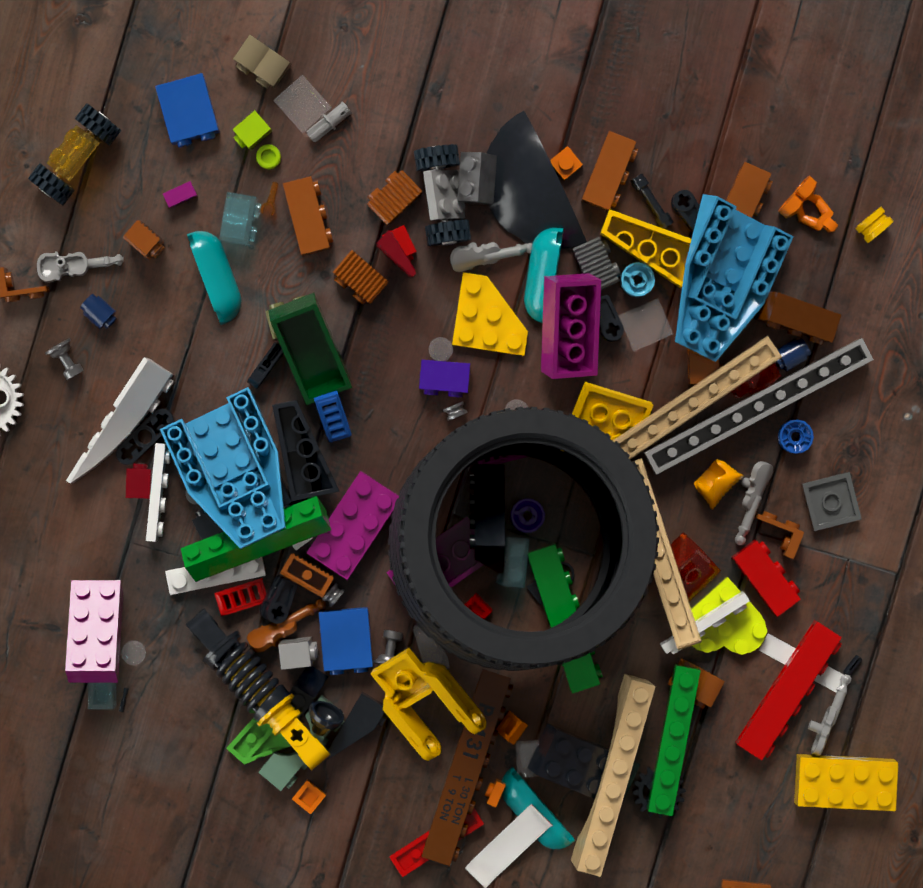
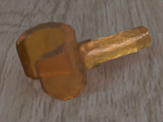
M272 182L267 202L261 206L262 214L264 213L265 205L272 207L271 216L276 212L274 201L278 187L277 182Z

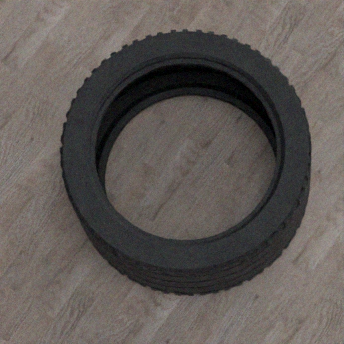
M516 407L515 410L507 408L493 411L489 415H482L470 420L447 435L417 464L411 475L408 476L400 490L399 498L395 502L391 516L392 524L389 525L388 545H390V550L388 551L390 570H393V582H395L398 595H401L403 598L402 604L406 607L410 617L417 621L416 625L421 628L428 638L432 637L435 640L434 643L445 649L448 653H453L457 658L471 664H478L481 667L495 670L521 671L559 665L579 659L595 651L597 647H602L611 638H614L617 635L616 632L622 630L628 621L633 618L635 609L640 608L641 602L649 591L647 587L652 583V576L656 570V564L654 563L659 553L657 552L659 544L657 531H659V525H657L656 520L657 512L653 509L655 503L651 499L649 486H645L643 474H640L635 461L631 462L627 451L625 452L617 441L613 442L609 434L599 430V427L596 425H589V421L577 418L573 414L565 415L563 414L564 411H555L549 408L539 410L537 407ZM500 455H523L546 461L560 468L580 485L591 500L597 513L603 541L602 561L597 580L583 604L566 620L548 630L537 632L505 629L482 619L460 601L447 583L438 560L435 537L436 522L442 500L458 474L467 466L480 460Z

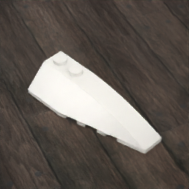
M143 358L114 402L115 411H111L101 423L102 431L97 432L93 436L87 447L89 449L88 452L82 454L66 480L68 483L76 482L114 453L136 430L149 412L152 414L155 412L161 402L158 400L162 392L167 393L174 383L171 379L174 374L151 359Z

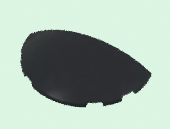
M522 111L501 127L487 150V154L497 156L493 205H489V208L500 225L524 243L533 244L536 236L546 229L564 228L561 249L580 246L587 241L538 135L525 111Z

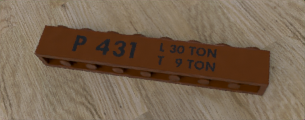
M484 669L481 671L472 701L483 713L486 719V728L474 735L465 726L463 727L421 855L423 858L450 866L451 861L456 862L460 848L456 847L459 837L464 839L468 824H465L464 821L467 814H472L476 802L471 799L474 790L478 792L480 790L483 777H479L482 767L487 768L491 754L487 753L489 744H495L498 731L494 729L497 720L502 722L506 707H503L502 704L505 697H510L514 684L510 683L511 678Z

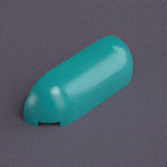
M549 228L540 232L534 239L531 247L524 305L528 314L540 323H543L544 276L557 275L564 228Z
M191 232L187 234L211 304L218 316L220 325L226 324L237 316L242 301L223 245L216 236L209 232Z
M512 766L502 778V782L506 784L502 793L505 803L517 817L532 804L553 825L537 838L543 846L550 849H563L570 846L576 841L575 838Z

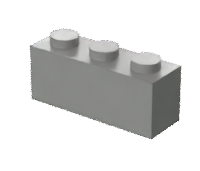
M312 636L284 639L278 645L281 670L310 667L318 656L317 642H312Z

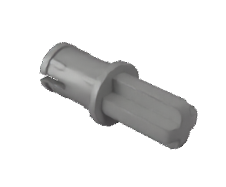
M342 101L341 104L327 115L323 114V118L307 130L306 133L313 142H317L330 130H335V126L352 114L350 109H347V105Z

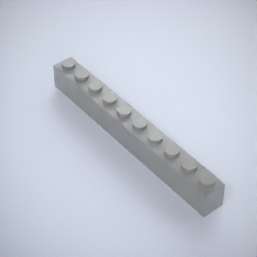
M857 339L643 452L653 473L657 475L874 359L863 339Z

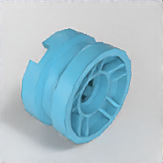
M640 262L627 266L620 277L622 289L632 297L646 295L652 290L655 283L654 272L651 267ZM636 275L641 276V284H634L633 277Z

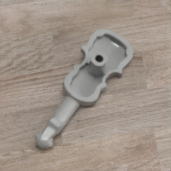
M472 242L468 246L456 247L451 252L450 263L456 272L472 270L477 265L494 264L499 259L521 256L525 252L531 253L532 243L516 244L514 247L500 249L495 242L486 245L482 244L480 247H477V244Z
M55 251V253L40 255L37 261V272L40 279L46 283L60 282L61 278L66 275L71 277L75 275L83 276L89 268L108 267L113 264L121 266L124 262V257L117 254L115 257L105 256L88 259L82 252L59 256V253Z
M763 461L756 463L752 469L751 477H746L742 481V486L748 488L742 502L746 513L741 526L738 527L739 532L735 537V542L738 545H744L746 541L745 536L750 532L764 490L772 477L773 466Z
M849 675L841 676L840 686L836 689L837 693L832 706L827 708L821 724L811 720L808 725L809 730L817 733L811 748V754L820 757L825 748L831 729L836 723L847 694V684L851 682Z

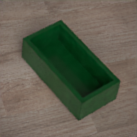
M315 293L268 310L271 325L306 405L314 403L315 397L334 391L339 393L352 388L349 373Z

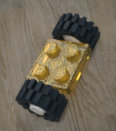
M87 103L75 119L88 130L85 132L76 125L66 133L63 143L59 148L52 151L47 162L55 172L52 173L39 163L28 177L42 192L50 198L52 197L62 206L75 190L60 178L64 177L70 182L96 149L99 142L94 139V134L110 146L122 131L110 119Z

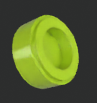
M267 144L259 148L256 159L262 168L271 170L280 164L281 154L277 147Z

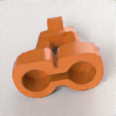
M808 176L783 203L778 212L786 219L797 213L800 223L817 231L823 227L827 232H834L838 227V224L831 219L834 212L821 196L814 194L817 182L811 176ZM809 200L816 205L821 214L818 219L805 215L803 209L804 201Z

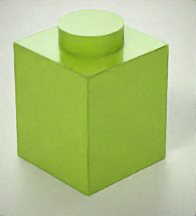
M254 110L233 129L236 133L233 138L242 149L247 146L252 150L272 130Z

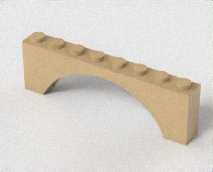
M624 674L618 694L613 736L602 779L588 819L577 837L571 862L577 871L599 877L602 875L656 687L646 679Z

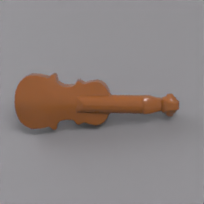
M319 599L315 604H308L304 608L288 615L287 619L280 624L271 623L252 630L247 635L250 647L255 652H264L271 646L278 647L282 641L281 638H285L296 631V622L309 615H315L316 611L325 608L326 602Z

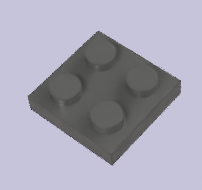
M850 472L801 484L813 531L862 519Z

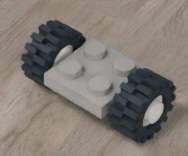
M457 144L438 145L415 150L416 170L424 171L430 220H441V223L425 226L427 245H449L471 240L469 221L458 220L465 218V203L457 201L459 170H444V168L460 165Z

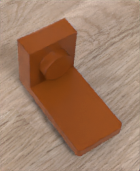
M5 267L0 268V298L5 299V302L20 301V296L29 295L30 299L43 298L44 293L50 292L48 286L11 291L10 287L14 286L12 273L8 272V269Z
M766 511L762 515L756 514V519L790 532L789 536L785 535L780 549L783 550L782 555L794 559L804 532L799 530L800 525L786 520L785 524L776 521L778 516Z

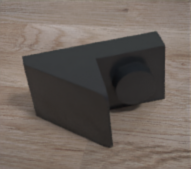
M312 665L304 669L290 690V693L294 695L290 704L295 710L298 709L301 712L299 716L301 718L329 677Z

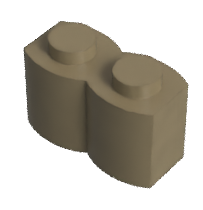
M251 35L248 36L233 58L237 62L236 68L246 75L249 72L256 75L257 79L255 81L266 89L269 86L276 88L291 66L289 61Z

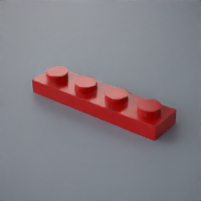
M475 808L471 815H466L464 823L468 824L465 836L484 825ZM429 831L389 856L402 877L429 860L421 856Z

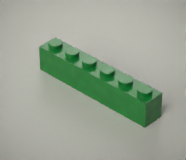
M315 496L284 508L285 529L243 549H240L225 532L181 548L185 569L194 581L197 582L331 531L327 511L319 498Z
M555 544L527 552L550 628L566 620L580 607L576 594L571 595L569 585H573L569 571L564 572L561 562L565 561L561 547L556 549ZM595 651L579 659L562 664L572 693L600 685L599 678L603 676L599 664L594 665L591 655L595 654Z
M679 664L674 665L648 799V812L673 816L701 670L699 668Z

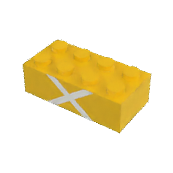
M797 754L794 803L802 807L896 811L898 762L894 759L826 755L818 757L816 755Z

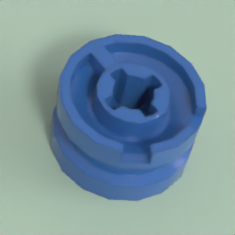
M798 419L789 420L782 424L777 436L781 448L793 454L803 453L808 450L814 438L810 425ZM793 432L799 433L798 441H793L791 439V434Z

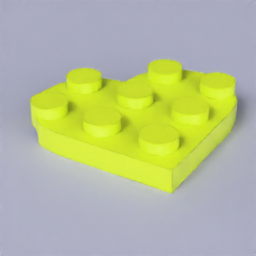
M728 577L691 608L695 621L741 592ZM749 601L745 604L747 606L746 609L736 615L732 612L725 616L726 621L718 627L714 628L711 625L704 630L706 634L701 637L702 642L692 646L706 653L717 651L723 646L731 652L741 655L751 653L759 648L767 634L765 620Z

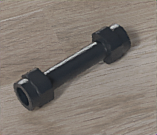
M643 173L632 179L630 182L636 192L640 191L657 218L655 221L658 226L665 229L673 224L674 221L670 214L664 212L647 186L649 182Z

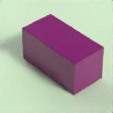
M191 181L163 193L170 209L198 196Z

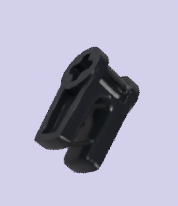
M680 190L672 196L671 206L693 233L700 206L690 191ZM679 195L682 198H688V201L686 202L687 207H685L684 205H678L677 202H679L680 198L678 197Z
M604 295L601 296L599 328L602 337L606 341L616 342L623 335L624 327L610 297ZM610 324L619 329L615 337L612 334L606 333Z
M277 575L260 605V615L275 624L284 622L288 617L298 584ZM272 609H276L275 614L271 613Z

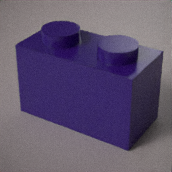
M421 359L419 389L424 390L425 395H438L439 391H447L450 397H463V393H468L470 363Z

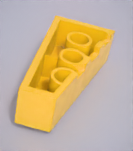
M609 209L600 235L682 289L685 263L691 238Z

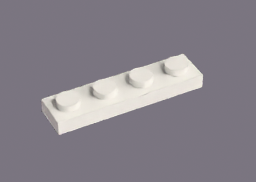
M162 443L155 444L146 541L153 542L158 541V537L163 536L164 522H160L161 512L165 513L166 498L162 497L163 488L168 487L169 474L165 473L166 464H170L171 454L169 449H167V445Z
M263 557L197 582L194 581L185 567L165 571L170 595L266 576Z
M743 591L696 620L700 637L706 634L704 630L711 625L716 628L726 621L725 616L732 612L736 615L746 609L747 606L745 604L750 601ZM673 635L660 643L666 654L670 651L672 654L680 651L677 649Z

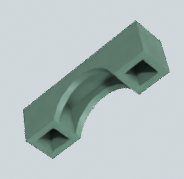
M321 695L317 700L331 703L323 695ZM308 711L305 717L310 726V733L325 746L329 741L326 736L331 730L326 732L324 736L316 735L312 731L313 724L311 723ZM276 751L258 773L282 791L284 787L289 789L298 778L295 776L296 772L300 767L305 770L307 765L298 756L297 752L281 753Z

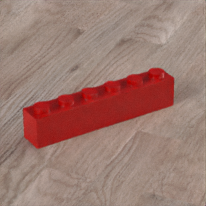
M816 620L812 622L736 739L735 743L760 760L771 755L775 748L774 741L778 736L782 737L789 726L786 724L791 715L795 717L801 709L802 704H800V701L804 695L809 696L814 689L815 684L813 681L817 675L821 676L827 669L828 663L826 661L831 654L835 655L842 645L839 642L842 638L841 636Z

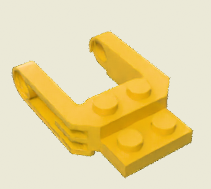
M410 648L374 668L371 672L372 677L385 691L383 711L424 760L430 761L440 755L441 745L410 705L431 694L432 691L437 694L459 722H462L471 733L475 735L486 728V719L483 713L446 667L431 662L422 664Z

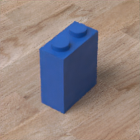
M203 73L155 86L169 138L173 145L177 144L178 148L192 144L191 140L201 138L202 141L215 138L216 133H220Z
M368 607L320 611L319 622L324 671H329L330 675L344 674V669H354V673L368 672V667H373Z

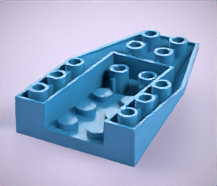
M703 194L685 263L675 342L716 362L764 305L794 236L777 227L764 225L737 211V206L718 196Z
M249 387L226 397L228 404L188 423L180 419L160 429L188 494L240 549L286 528L279 452L255 396Z

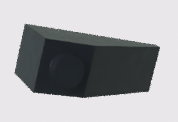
M362 692L329 747L328 752L330 755L327 759L332 758L375 730L377 724L382 727L388 717L383 711V703Z

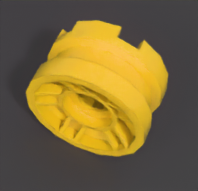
M882 206L855 228L858 233L864 235V240L867 243L894 222L891 217H887L884 214L885 210Z

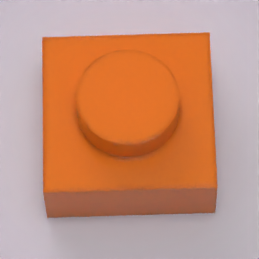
M568 146L550 160L554 170L563 181L583 166Z
M509 711L496 730L502 737L514 745L528 725L516 714Z
M496 778L494 784L489 783L484 796L488 797L487 804L494 807L497 806L506 786L502 780Z
M307 779L293 796L292 800L309 814H312L324 799L326 793Z

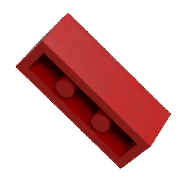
M753 540L731 558L772 613L778 617L801 600L797 595L800 593V590L792 580L788 582L783 574L786 571L778 561L773 563L768 555L771 551L763 541L758 543L757 540Z

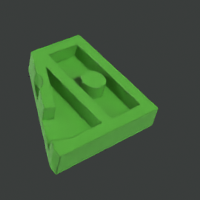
M253 717L226 749L245 765L291 745L281 733L275 736L270 725L265 724L259 727Z

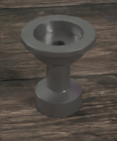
M70 338L45 352L46 355H50L52 358L59 357L66 369L63 373L66 380L83 371L80 364L74 365L67 353L70 350Z
M384 630L383 638L387 640L385 654L379 655L376 660H373V663L381 665L393 658L396 643L402 641L403 633Z

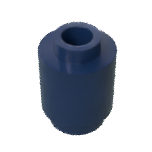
M91 294L80 306V309L84 311L83 315L99 329L103 327L108 329L117 319L114 316L117 311L100 296L96 297L94 294Z
M802 338L794 339L777 349L782 358L774 363L779 370L784 369L787 372L806 361L807 357L811 355L810 349Z

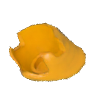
M716 459L694 482V485L707 501L711 510H713L722 497L728 493L729 489L738 483L744 475L731 468L726 462Z

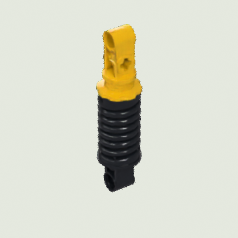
M202 609L186 623L190 631L209 650L202 661L211 670H217L216 675L222 678V682L225 685H229V690L235 692L236 699H241L242 706H247L249 713H255L254 719L259 727L268 724L273 729L272 733L275 736L281 733L311 771L330 755L321 742L298 719L301 712L298 709L295 710L290 704L294 698L293 693H290L283 684H279L275 688L279 683V679L275 677L269 681L273 676V672L269 670L263 674L267 669V665L262 663L257 667L261 662V658L256 656L251 659L255 655L254 650L250 649L242 654L248 648V643L242 642L240 644L241 635L238 630L227 636L205 609ZM294 730H303L304 733L301 735L303 740L301 742L299 740H292L294 737L292 732Z

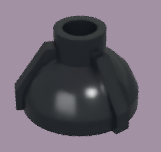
M317 701L315 703L312 702L309 707L310 719L313 724L312 731L316 735L324 736L329 730H335L341 726L344 720L343 711L331 703Z

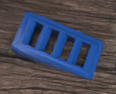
M338 391L315 397L314 401L328 441L334 442L350 437L352 433ZM335 402H336V404H334V405L327 406V407H324V408L322 407V406L329 405V404H332V403H335Z

